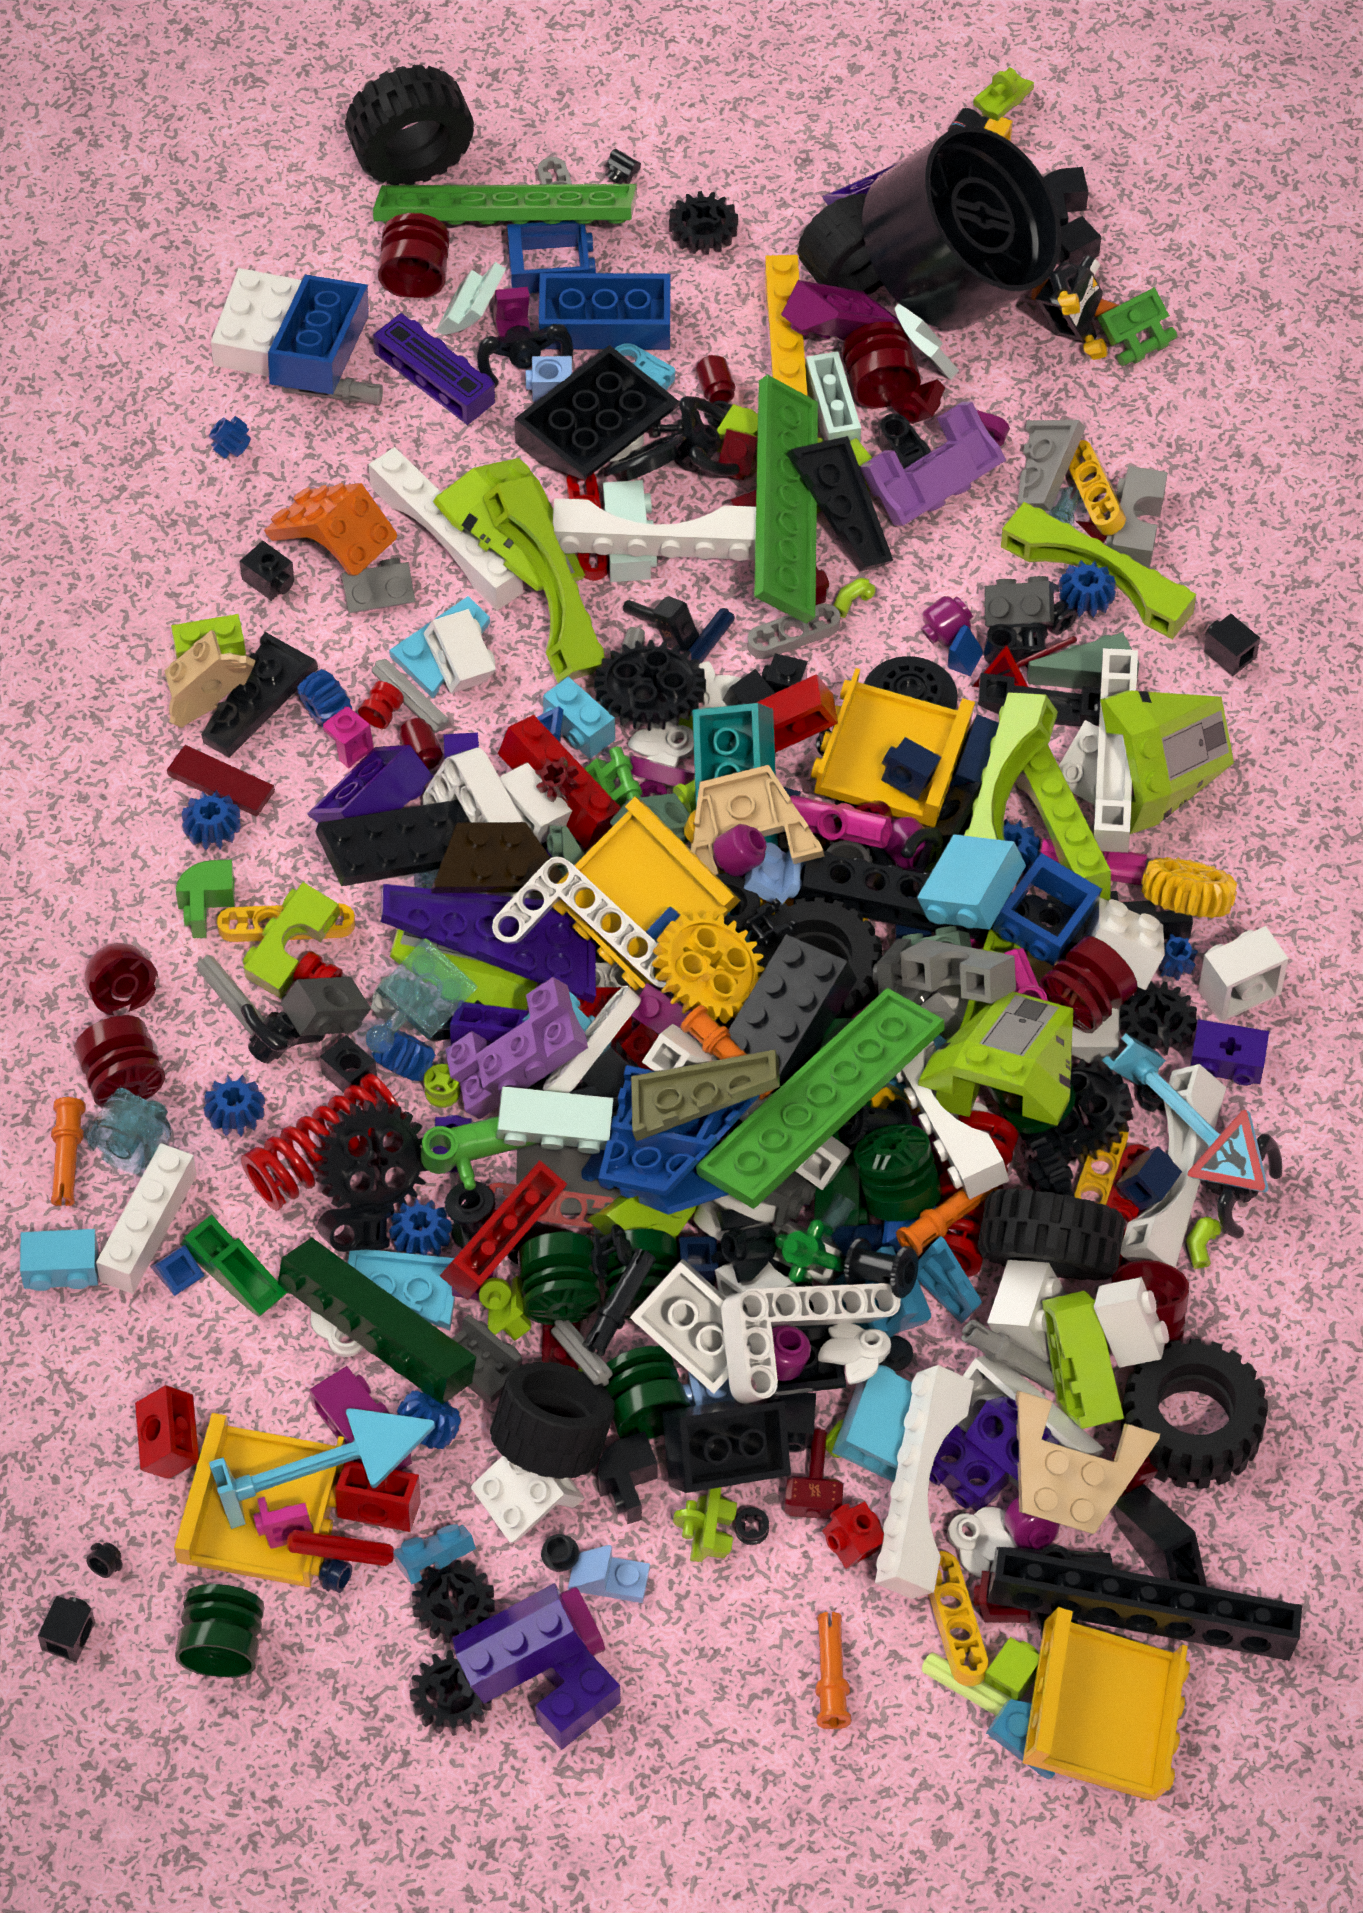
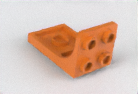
M339 483L331 487L323 485L315 489L307 487L294 496L295 502L289 508H283L275 513L271 518L272 523L264 530L272 541L306 537L319 542L337 558L350 576L360 574L397 538V532L362 483L347 485Z

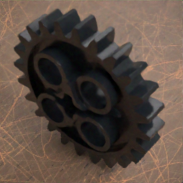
M649 640L647 646H642L639 641H635V648L630 649L627 645L623 644L622 653L614 650L610 651L611 659L603 658L602 667L596 668V677L594 678L596 701L600 702L604 709L609 710V714L613 717L620 716V725L622 726L632 721L633 729H637L640 724H646L647 730L651 731L653 724H658L662 730H665L666 722L670 721L673 725L678 726L679 717L689 720L690 711L699 709V703H704V693L706 692L704 668H699V659L691 660L690 651L680 654V645L668 649L667 641H663L659 647L654 645L653 640Z
M1084 1059L1080 1060L1077 1067H1072L1071 1064V1082L1076 1092L1073 1109L1057 1126L1046 1131L1032 1134L1020 1132L1022 1140L1026 1141L1039 1134L1041 1137L1045 1136L1047 1143L1051 1142L1053 1148L1058 1147L1061 1150L1067 1165L1072 1157H1077L1078 1162L1083 1164L1084 1157L1087 1154H1090L1094 1160H1097V1150L1102 1149L1109 1153L1111 1152L1108 1144L1110 1141L1115 1143L1122 1142L1119 1132H1129L1130 1129L1127 1121L1134 1118L1131 1111L1134 1104L1127 1083H1123L1122 1076L1120 1074L1114 1075L1108 1066L1101 1070L1098 1061H1095L1090 1068L1086 1066ZM1079 1116H1082V1117H1083V1120H1084L1085 1125H1086L1088 1128L1092 1129V1130H1088V1129L1083 1125V1123H1082V1121H1081V1119H1080Z
M364 1100L363 1110H361L358 1105L352 1103L350 1104L351 1114L349 1116L340 1110L337 1112L340 1120L338 1124L327 1121L326 1124L331 1130L330 1135L319 1134L318 1136L325 1142V1146L314 1148V1152L323 1157L322 1160L313 1163V1167L324 1173L320 1174L316 1181L322 1185L328 1184L323 1189L322 1194L328 1198L333 1197L331 1204L337 1208L343 1205V1209L377 1204L389 1207L392 1216L395 1203L402 1206V1203L407 1205L404 1198L407 1194L415 1198L418 1196L413 1186L415 1184L425 1185L426 1183L419 1177L420 1172L428 1171L421 1161V1146L424 1135H417L423 1126L416 1121L410 1123L413 1115L407 1111L401 1113V1107L396 1104H392L388 1109V1103L379 1100L375 1108L373 1102ZM370 1128H373L371 1135L369 1137L368 1130ZM393 1131L394 1140L392 1144L384 1147L383 1139L385 1135ZM358 1135L360 1139L358 1147L354 1151L349 1152V1141ZM395 1167V1178L391 1182L386 1183L385 1175L387 1171ZM361 1171L362 1178L360 1183L356 1187L351 1188L350 1180L352 1176ZM374 1181H375V1182H376V1190H375V1191H372V1188H373V1186H374Z

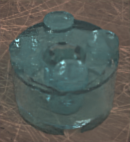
M118 1088L108 1098L87 1130L86 1138L88 1144L93 1151L98 1147L105 1154L102 1160L107 1164L131 1174H139L141 1169L146 1170L159 1144H166L172 1134L171 1125L166 1118L168 1111L164 1105L157 1101L148 1102L141 1097L133 1095L127 1089Z

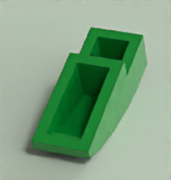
M212 1214L183 1238L180 1245H186L195 1261L256 1316L260 1317L287 1294L239 1238L234 1240Z

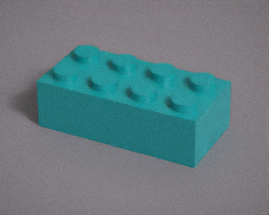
M759 703L693 710L696 806L699 784L702 781L769 765L776 775L774 715L772 708ZM778 833L764 837L767 843H773L778 846Z

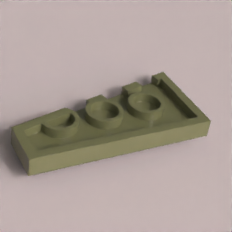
M770 1050L631 1076L632 1132L636 1142L780 1087L779 1059L776 1051Z

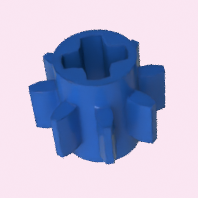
M236 416L231 421L225 417L221 418L213 426L209 437L214 440L211 444L214 447L213 450L224 459L227 458L229 453L235 457L240 456L251 440V437L246 434L249 431L247 424Z
M1170 934L1167 942H1164L1165 956L1158 967L1161 972L1160 976L1174 977L1176 981H1179L1183 971L1187 974L1192 973L1196 965L1193 961L1198 951L1192 949L1188 938L1184 939Z

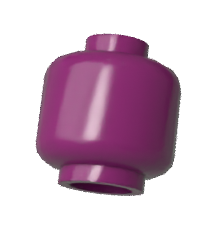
M943 596L923 611L922 617L925 625L921 630L932 644L939 641L944 646H950L961 626L966 625L971 630L970 620L973 618V615L958 596L954 599L950 596Z
M913 817L894 819L891 822L893 824L892 835L883 850L897 866L904 869L915 867L926 841L917 848L914 856L910 859L904 858L901 851L907 839L915 831L924 828V826Z
M746 824L734 826L718 836L714 841L713 859L716 866L731 876L744 875L763 863L767 848L765 838L754 827Z
M778 1325L772 1328L777 1379L779 1381H789L798 1377L803 1371L810 1357L811 1345L805 1333L797 1327Z
M1019 1497L1010 1503L1004 1514V1524L1015 1544L1020 1548L1043 1549L1055 1540L1059 1532L1060 1524L1019 1512Z

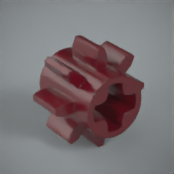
M561 757L558 762H551L548 758L545 759L546 765L542 770L535 771L542 780V782L536 785V788L540 793L547 792V797L551 802H554L557 797H564L567 801L570 800L569 794L573 789L580 788L579 784L573 779V777L579 774V771L575 766L568 767V762L564 757ZM557 776H559L561 780L558 783H556L554 779Z

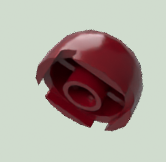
M114 943L96 951L89 960L84 975L85 987L96 1007L107 1015H114V1011L130 1005L128 1012L145 1006L154 996L156 991L154 983L156 977L158 978V971L148 955L141 949L131 944ZM112 993L119 998L131 997L128 1001L114 999Z

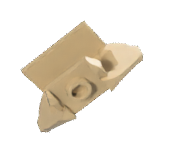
M209 631L164 670L172 696L169 704V722L183 728L188 723L218 708L217 703L239 684L245 685L254 667L255 660L248 656L235 655L231 652L221 654L215 632Z

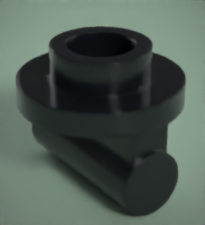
M613 149L609 160L603 166L608 170L605 175L617 184H622L624 181L630 184L634 174L639 172L641 163L620 150Z

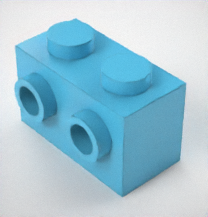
M569 676L543 695V714L558 706L564 709L561 734L568 739L574 748L579 749L589 759L615 741V717L610 715L606 709Z
M95 1229L21 1232L20 1274L24 1289L46 1291L53 1287L84 1289L88 1286L98 1285L96 1261L98 1259L99 1246Z

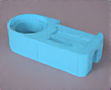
M626 343L615 348L623 356L634 357L636 361L633 364L665 390L675 381L674 367L638 346Z

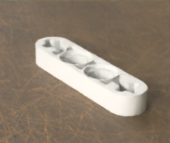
M624 986L617 991L586 1029L585 1034L588 1048L555 1069L543 1086L544 1091L569 1093L576 1087L640 1004L641 998L629 986Z

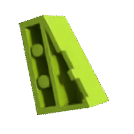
M620 1195L613 1200V1203L600 1212L593 1214L587 1220L604 1235L612 1232L613 1225L619 1224L625 1231L632 1229H655L665 1231L676 1239L698 1205L667 1215L641 1204L639 1196L627 1198Z
M1084 1290L1042 1301L1043 1310L1045 1311L1046 1333L1056 1404L1081 1429L1124 1419L1108 1345L1094 1310L1095 1300Z

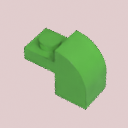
M232 859L203 861L189 867L180 876L176 885L178 909H183L184 926H191L192 938H207V908L235 907V881Z

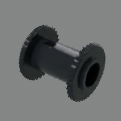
M894 1099V1101L889 1103L887 1109L868 1107L865 1104L839 1129L841 1138L847 1145L854 1146L865 1135L878 1128L893 1124L912 1125L911 1110L908 1104L901 1099Z
M475 1181L476 1187L472 1190H466L463 1182L454 1186L445 1198L446 1213H448V1217L451 1220H454L451 1233L452 1239L457 1244V1247L461 1249L466 1246L491 1217V1213L495 1209V1194L489 1186L482 1182Z
M866 1238L856 1239L851 1244L845 1259L844 1275L847 1285L864 1284L866 1280L890 1284L895 1297H906L912 1291L918 1274V1257L915 1250L910 1246H904L897 1252V1255L872 1251L871 1243Z

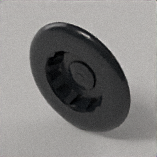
M675 433L648 443L632 451L629 456L609 464L604 469L603 476L620 473L623 481H630L650 473L680 456L676 445L687 439L688 435L685 433Z
M902 656L889 659L876 666L864 681L866 685L955 710L957 705V688L950 674L937 663L925 658Z

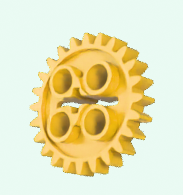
M693 911L688 917L682 914L675 922L671 921L657 938L659 943L653 949V953L658 957L652 962V966L661 969L655 976V979L666 982V985L661 990L662 993L672 992L674 994L670 1003L673 1005L681 1001L684 1004L682 1008L683 1014L687 1013L690 1009L694 1010L698 1006L704 1005L708 1009L707 1014L714 1021L719 1017L724 1024L731 1017L734 1019L737 1017L765 968L757 965L762 960L763 955L753 954L752 951L757 942L747 943L745 937L748 931L736 932V921L731 922L728 926L725 925L722 914L715 920H712L710 911H706L701 917H699L696 911Z

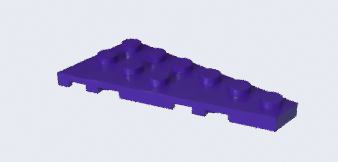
M383 884L381 890L380 922L540 984L554 977L568 985L569 992L575 997L592 1004L594 1003L596 997V941L592 937L588 941L585 940L572 927L576 921L568 912L562 916L552 907L520 942L507 944L495 936L492 924L496 915L513 897L479 893H431L430 888ZM525 898V906L529 910H538L544 903V900ZM509 917L502 921L500 925L502 935L512 937L517 934L519 922L516 918Z

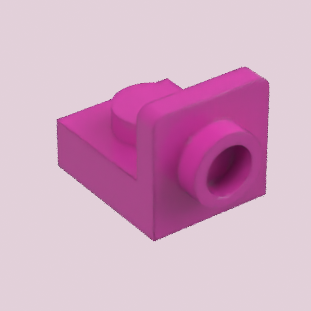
M344 707V709L323 723V730L336 741L339 761L348 769L374 749L370 724L350 707Z
M265 1496L257 1498L260 1512L253 1514L259 1536L266 1534L270 1549L287 1545V1536L294 1530L313 1532V1526L305 1503L286 1506L270 1512Z

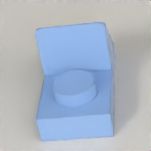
M611 1545L584 1551L579 1554L577 1563L572 1567L568 1590L577 1587L580 1593L643 1603L650 1572V1563L614 1558Z

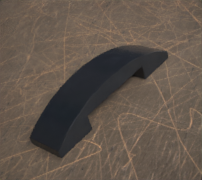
M987 673L980 674L978 705L993 713L999 714L1000 708L1005 704L1008 693L1045 694L1058 711L1054 725L1081 727L1085 720L1095 726L1099 725L1101 688L1083 686L1081 694L1017 686L1014 685L1015 677Z

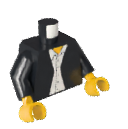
M1085 255L1079 265L1068 262L1060 263L1055 271L1050 274L1048 281L1035 300L1056 334L1081 340L1084 343V351L1093 360H1097L1108 355L1105 341L1102 338L1096 339L1097 334L1092 324L1093 317L1103 296V291L1094 277L1100 267V263L1095 258Z

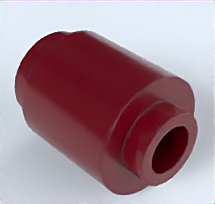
M716 355L704 357L695 369L704 397L712 403L718 400L730 402L734 398L736 386L727 360L722 356Z
M414 718L405 722L400 728L401 734L399 739L401 744L411 745L428 770L433 769L441 760L443 752L432 726L422 718Z

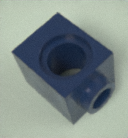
M905 737L897 748L891 746L882 761V765L886 766L881 780L918 800L931 782L942 757Z

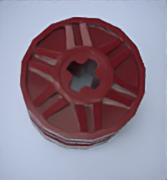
M404 213L396 215L386 222L382 231L381 254L378 266V280L384 289L393 295L410 298H428L442 290L446 283L448 248L450 244V234L444 223L435 217L423 213Z
M874 322L861 326L845 338L841 347L847 373L849 374L854 398L861 406L870 409L890 407L893 398L918 391L921 384L916 360L913 357L909 337L901 325L893 322Z
M1085 936L1066 954V961H1059L1052 970H1049L1040 979V986L1045 991L1047 1000L1073 1008V1027L1084 1033H1093L1112 1015V1008L1118 1009L1138 990L1136 977L1127 962L1111 946L1093 936Z
M121 1015L101 1020L88 1027L75 1042V1054L82 1072L86 1074L87 1085L91 1089L94 1102L101 1108L115 1110L145 1101L161 1089L166 1079L162 1064L159 1063L158 1054L153 1050L152 1039L145 1022L139 1017Z
M1151 1260L1133 1261L1119 1267L1113 1274L1111 1283L1142 1277L1147 1291H1152L1154 1294L1156 1314L1159 1321H1164L1167 1326L1168 1342L1181 1340L1182 1344L1185 1313L1187 1312L1189 1282L1185 1275L1171 1265ZM1165 1343L1164 1350L1167 1349L1168 1343Z

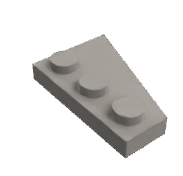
M1027 420L1026 430L1029 433V441L1024 444L1023 454L1027 458L1026 467L1021 471L1017 502L1019 506L1026 502L1044 511H1051L1086 428L1080 420Z

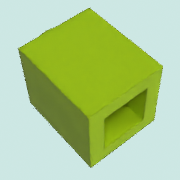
M1010 1637L985 1672L984 1682L1013 1700L1021 1701L1036 1679L1039 1660L1038 1650L1025 1641L1018 1642Z

